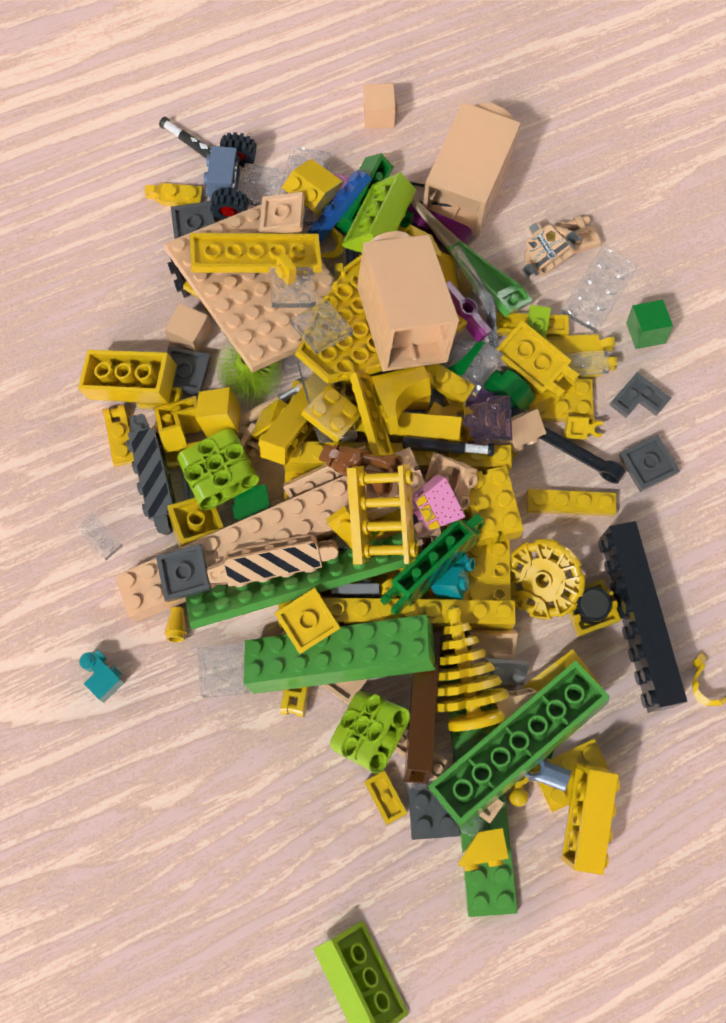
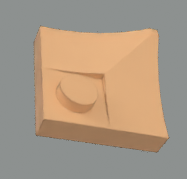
M471 629L466 631L467 636H477L479 643L469 645L468 650L484 649L486 652L485 657L470 660L471 664L482 663L485 661V658L515 660L518 633L514 629Z

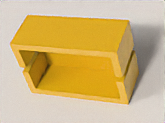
M507 466L488 469L485 475H483L482 471H478L476 473L478 481L475 487L470 490L468 496L470 504L466 509L469 520L476 514L484 519V526L478 531L480 535L475 546L479 547L496 543L498 537L500 542L520 538L524 529Z

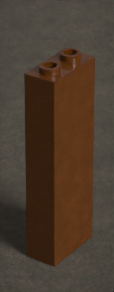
M434 629L436 670L412 673L410 720L408 723L404 782L428 784L432 772L441 632Z

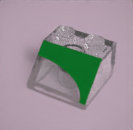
M462 339L444 367L475 385L471 394L476 397L503 356V353L486 342Z

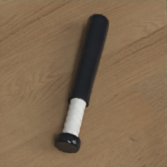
M405 436L402 441L403 449L410 447L411 450L462 454L471 452L487 454L488 457H493L494 454L493 443L476 445L461 441Z

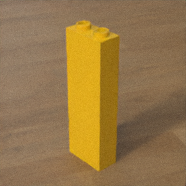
M402 412L398 420L399 433L393 435L389 434L385 424L390 442L402 443L405 436L461 441L465 443L468 441L469 426L462 417ZM362 418L342 438L368 440L363 429Z

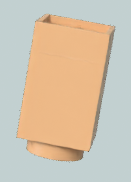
M462 102L426 180L423 206L468 226L472 230V235L479 237L512 162L521 122L515 121L507 110L496 104L479 103L473 106ZM432 202L449 204L452 207L432 205Z
M391 231L376 236L370 242H364L357 289L382 371L447 362L459 319L430 236L411 237L405 232Z

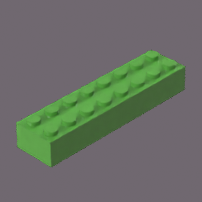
M426 614L341 626L339 630L299 654L287 634L245 640L244 685L253 694L436 670L433 625Z
M575 660L428 785L430 792L458 826L464 829L608 704L610 696Z

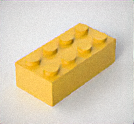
M87 350L78 389L88 400L169 404L177 364L168 353Z
M579 763L575 764L561 860L574 871L604 875V869L609 864L607 849L608 843H611L613 837L611 822L612 818L616 815V804L614 802L615 795L620 789L619 774L603 767Z

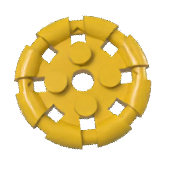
M536 539L532 543L525 542L510 555L511 601H515V606L519 610H524L531 617L543 620H550L555 616L563 617L570 613L578 605L577 601L579 597L583 596L585 589V573L581 572L580 566L582 564L578 557L568 547L564 548L558 545L559 542L550 539ZM537 551L539 556L533 559L532 552ZM553 553L560 556L558 561L551 558ZM519 563L524 565L522 571L517 567ZM571 569L573 577L567 578L568 573L566 570ZM540 574L548 577V585L544 586L539 583L538 576ZM522 582L524 589H518L516 583ZM565 589L571 592L569 597L563 595ZM529 598L536 602L535 605L528 602ZM553 601L555 607L550 608L548 602Z

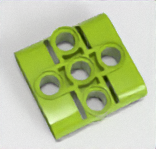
M231 428L223 429L180 452L177 457L184 477L202 510H210L251 489L259 482V477L235 430Z
M360 690L352 698L330 740V747L337 754L370 772L380 773L386 767L410 720V713L406 708L390 702L378 694Z

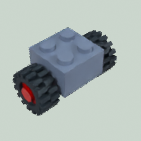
M233 132V135L227 133V136L224 134L220 140V146H211V153L207 154L206 165L208 172H204L203 180L204 185H207L206 195L210 197L211 214L215 215L216 218L220 217V220L248 210L249 198H247L246 194H242V191H238L239 166L245 168V166L249 167L251 164H254L257 144L254 139H250V136L247 135L245 137L244 133H240V135H237V132Z

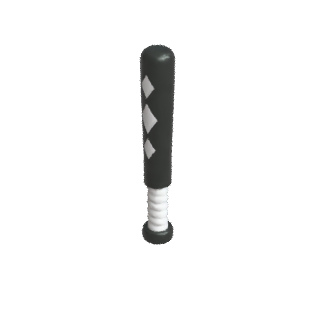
M164 116L161 118L159 126L162 129L171 131L179 140L204 158H207V154L211 153V147L172 124L168 117Z

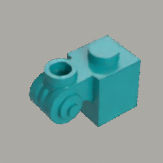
M465 554L431 587L436 598L463 600L465 591L469 588V572L475 570L474 558H470Z
M97 649L95 652L84 653L80 657L79 664L88 672L94 671L93 675L83 684L98 700L105 703L124 684L120 679L123 674L114 665L111 668L108 667L105 663L107 658Z

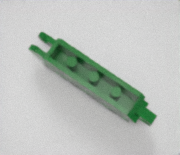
M476 514L469 521H461L460 519L454 521L416 557V560L409 563L393 579L392 587L383 595L380 602L383 605H387L399 595L401 598L391 609L394 615L401 612L407 605L411 607L477 544V538L480 535L478 531L484 526V519Z

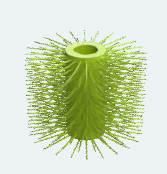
M231 348L229 350L230 354L225 353V355L229 356L228 358L222 359L224 357L222 356L215 359L217 361L226 360L223 362V365H215L217 367L223 366L224 371L217 369L218 371L216 372L219 373L217 376L223 379L220 380L219 378L218 381H222L227 387H235L231 389L232 392L240 393L239 397L241 396L242 398L243 395L246 401L247 394L250 410V391L251 393L253 391L257 404L256 397L260 396L262 392L264 394L265 392L268 393L267 386L271 391L276 387L274 385L271 386L274 383L272 380L276 372H281V369L279 371L276 370L279 369L276 365L281 367V364L274 362L268 365V367L266 366L252 373L238 352L236 353Z

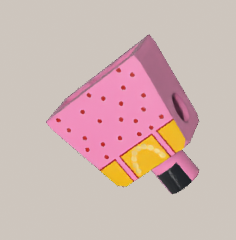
M439 474L412 495V506L414 508L413 526L421 522L425 528L433 530L465 517L446 477Z

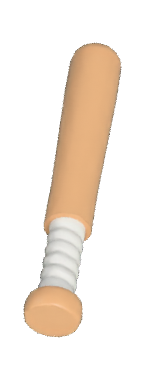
M299 382L295 388L288 392L277 395L240 414L239 428L241 425L247 426L257 420L261 410L274 401L281 399L286 402L291 399L294 394L299 392L302 383Z

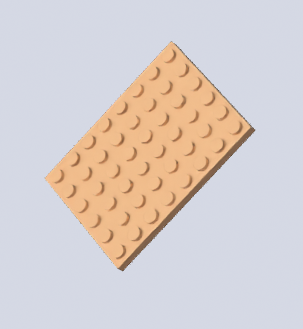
M262 204L191 233H260ZM292 232V233H283V234H300V233H299V232ZM190 233L164 243L165 251L252 373L296 353L299 344L303 340L305 330L309 327L314 311L324 296L328 295L332 289V284L337 281L322 261L321 273H296L295 282L287 285L283 279H280L277 273H191Z

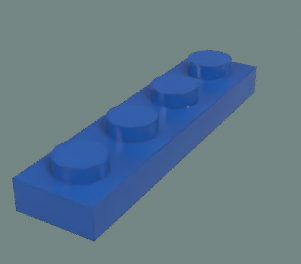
M360 170L352 173L347 184L336 193L335 199L331 204L323 209L320 218L311 224L307 234H318L320 244L372 178Z

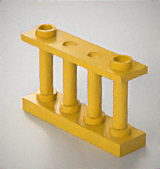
M410 464L399 465L397 473L367 474L364 472V466L347 468L353 565L364 564L370 561L372 555H404V564H409L416 560L418 544L414 541L411 484H413L414 475L412 469H410ZM399 482L400 497L368 498L366 496L365 486L367 483ZM400 506L401 521L370 522L367 519L369 507ZM370 531H402L403 545L372 546L369 543L368 534Z

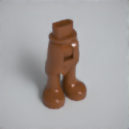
M326 444L319 456L320 461L325 462L328 467L333 468L344 476H347V468L354 466H364V472L367 474L383 473L366 469L368 465L377 467L386 473H397L398 466L403 463L402 457L396 454L378 456L373 455L370 450L340 446L339 444L334 446ZM393 482L371 483L374 486L375 493L382 497H387L393 487Z

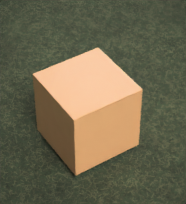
M394 83L364 84L365 129L394 128L395 114H397V97H394Z
M179 303L164 330L169 344L178 348L200 352L212 328L208 315Z

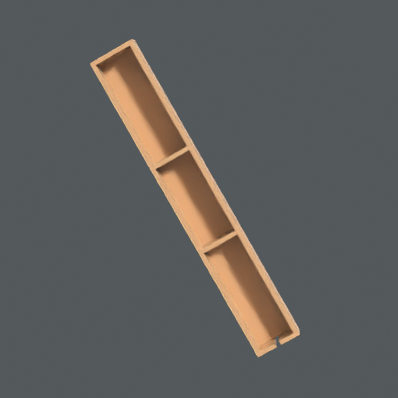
M410 447L395 454L402 457V465L410 464V469H412L414 481L411 484V494L413 495L426 483ZM368 465L366 467V469L386 473L383 470L371 465ZM342 476L173 551L201 544L203 545L208 568L223 562L227 551L307 534L316 536L317 542L338 536L327 524L326 518L344 506L349 509L347 476ZM393 482L392 490L387 497H400L399 482ZM367 483L365 492L368 498L382 497L375 493L373 484ZM400 506L369 507L367 519L371 522L401 508ZM156 558L115 576L128 618L140 622L186 602L185 598L171 602L164 601ZM228 582L211 583V587L214 588L215 586L221 584L225 585L228 584Z

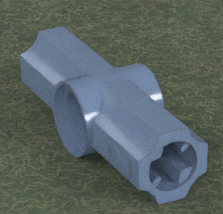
M542 760L538 764L541 768L538 773L532 774L528 772L525 775L531 781H538L565 792L572 771Z

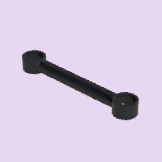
M511 407L504 417V421L525 411L518 407ZM544 427L546 434L538 437L539 439L598 471L600 476L606 481L613 484L620 482L625 473V469L620 464L611 460L605 461Z

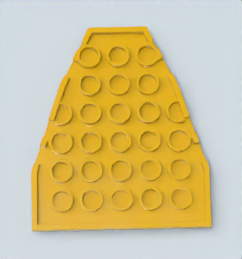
M362 255L343 268L339 279L332 284V289L328 295L324 296L314 311L309 327L305 330L303 340L296 350V357L327 384L350 379V375L355 372L370 375L382 371L357 289ZM458 314L459 322L455 336L464 330L467 325V321Z

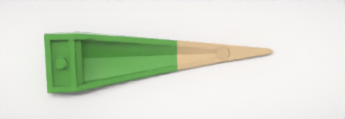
M413 196L411 204L489 304H495L499 312L506 318L528 306L533 301L521 284L501 272L469 248Z

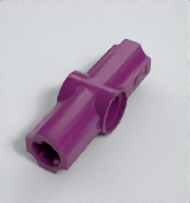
M447 282L446 284L456 313L467 321L466 329L477 342H481L493 330L477 313L478 307L475 301L465 298L452 282Z

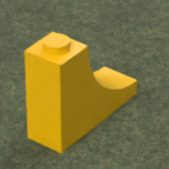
M424 366L410 367L371 377L380 410L390 435L399 433V417L410 404L431 395L430 386L433 385V378L431 372L427 373Z

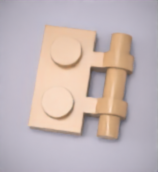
M577 216L571 221L557 222L556 225L552 226L553 228L559 226L568 230L576 229L575 232L582 238V241L578 240L574 243L576 253L600 247L601 241L594 225L585 226L590 224L589 216Z

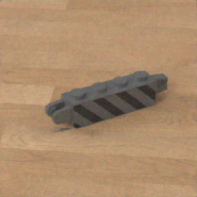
M138 414L130 417L131 432L128 433L127 447L134 457L132 468L139 478L137 489L144 499L142 510L145 517L154 521L157 532L168 535L173 529L167 506L175 504L176 499L159 433L149 427L145 415Z

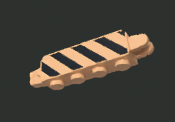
M312 534L227 551L224 561L209 566L207 573L210 583L228 582L229 587H243L249 582H266L277 576L290 577L296 572L316 571L322 567V562L329 561L330 559L333 560L337 557L338 546L332 539L317 542V537Z

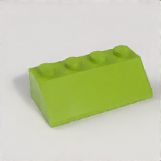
M401 172L371 186L342 243L344 248L362 253L364 242H370L376 236L386 232L398 231V226L406 216L405 212L412 203L413 195L416 191L414 186Z
M363 920L313 948L348 1023H398L409 1015Z

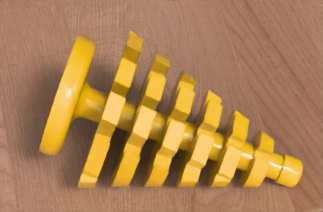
M448 608L446 613L450 625L444 627V635L451 634L452 639L442 642V650L455 649V653L440 657V665L458 664V666L440 671L438 680L445 681L460 678L461 680L437 687L438 696L448 695L450 697L438 700L436 702V711L449 712L466 708V714L456 716L448 721L449 731H467L503 722L505 720L503 711L498 709L481 710L480 706L505 700L508 698L509 693L504 688H491L502 683V680L497 675L474 677L493 671L495 667L491 662L471 664L470 660L483 658L486 656V652L484 649L468 650L467 646L477 644L479 640L477 636L465 637L464 631L471 630L472 628L468 622L462 623L460 608Z

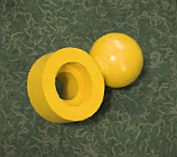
M525 776L514 785V789L509 794L510 802L516 807H522L528 801V794L523 789V785L529 779Z

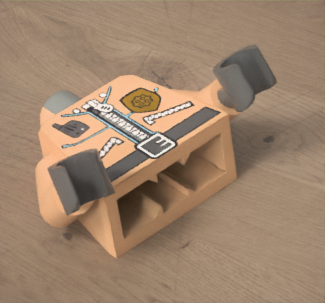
M534 223L528 229L532 237L526 241L525 267L522 269V272L528 280L530 275L534 273L536 276L539 273L545 276L576 253L574 243L578 240L582 241V238L575 231L559 226L553 228L550 224L542 229L539 223Z

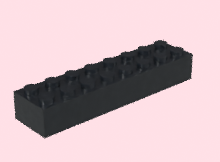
M633 521L609 526L600 537L598 544L600 552L604 553L606 559L604 562L607 575L610 574L612 581L610 589L613 591V596H616L618 603L617 612L623 621V637L629 643V659L632 663L634 662L636 668L634 672L635 681L642 690L641 703L644 708H647L648 713L677 707L688 701L637 523Z

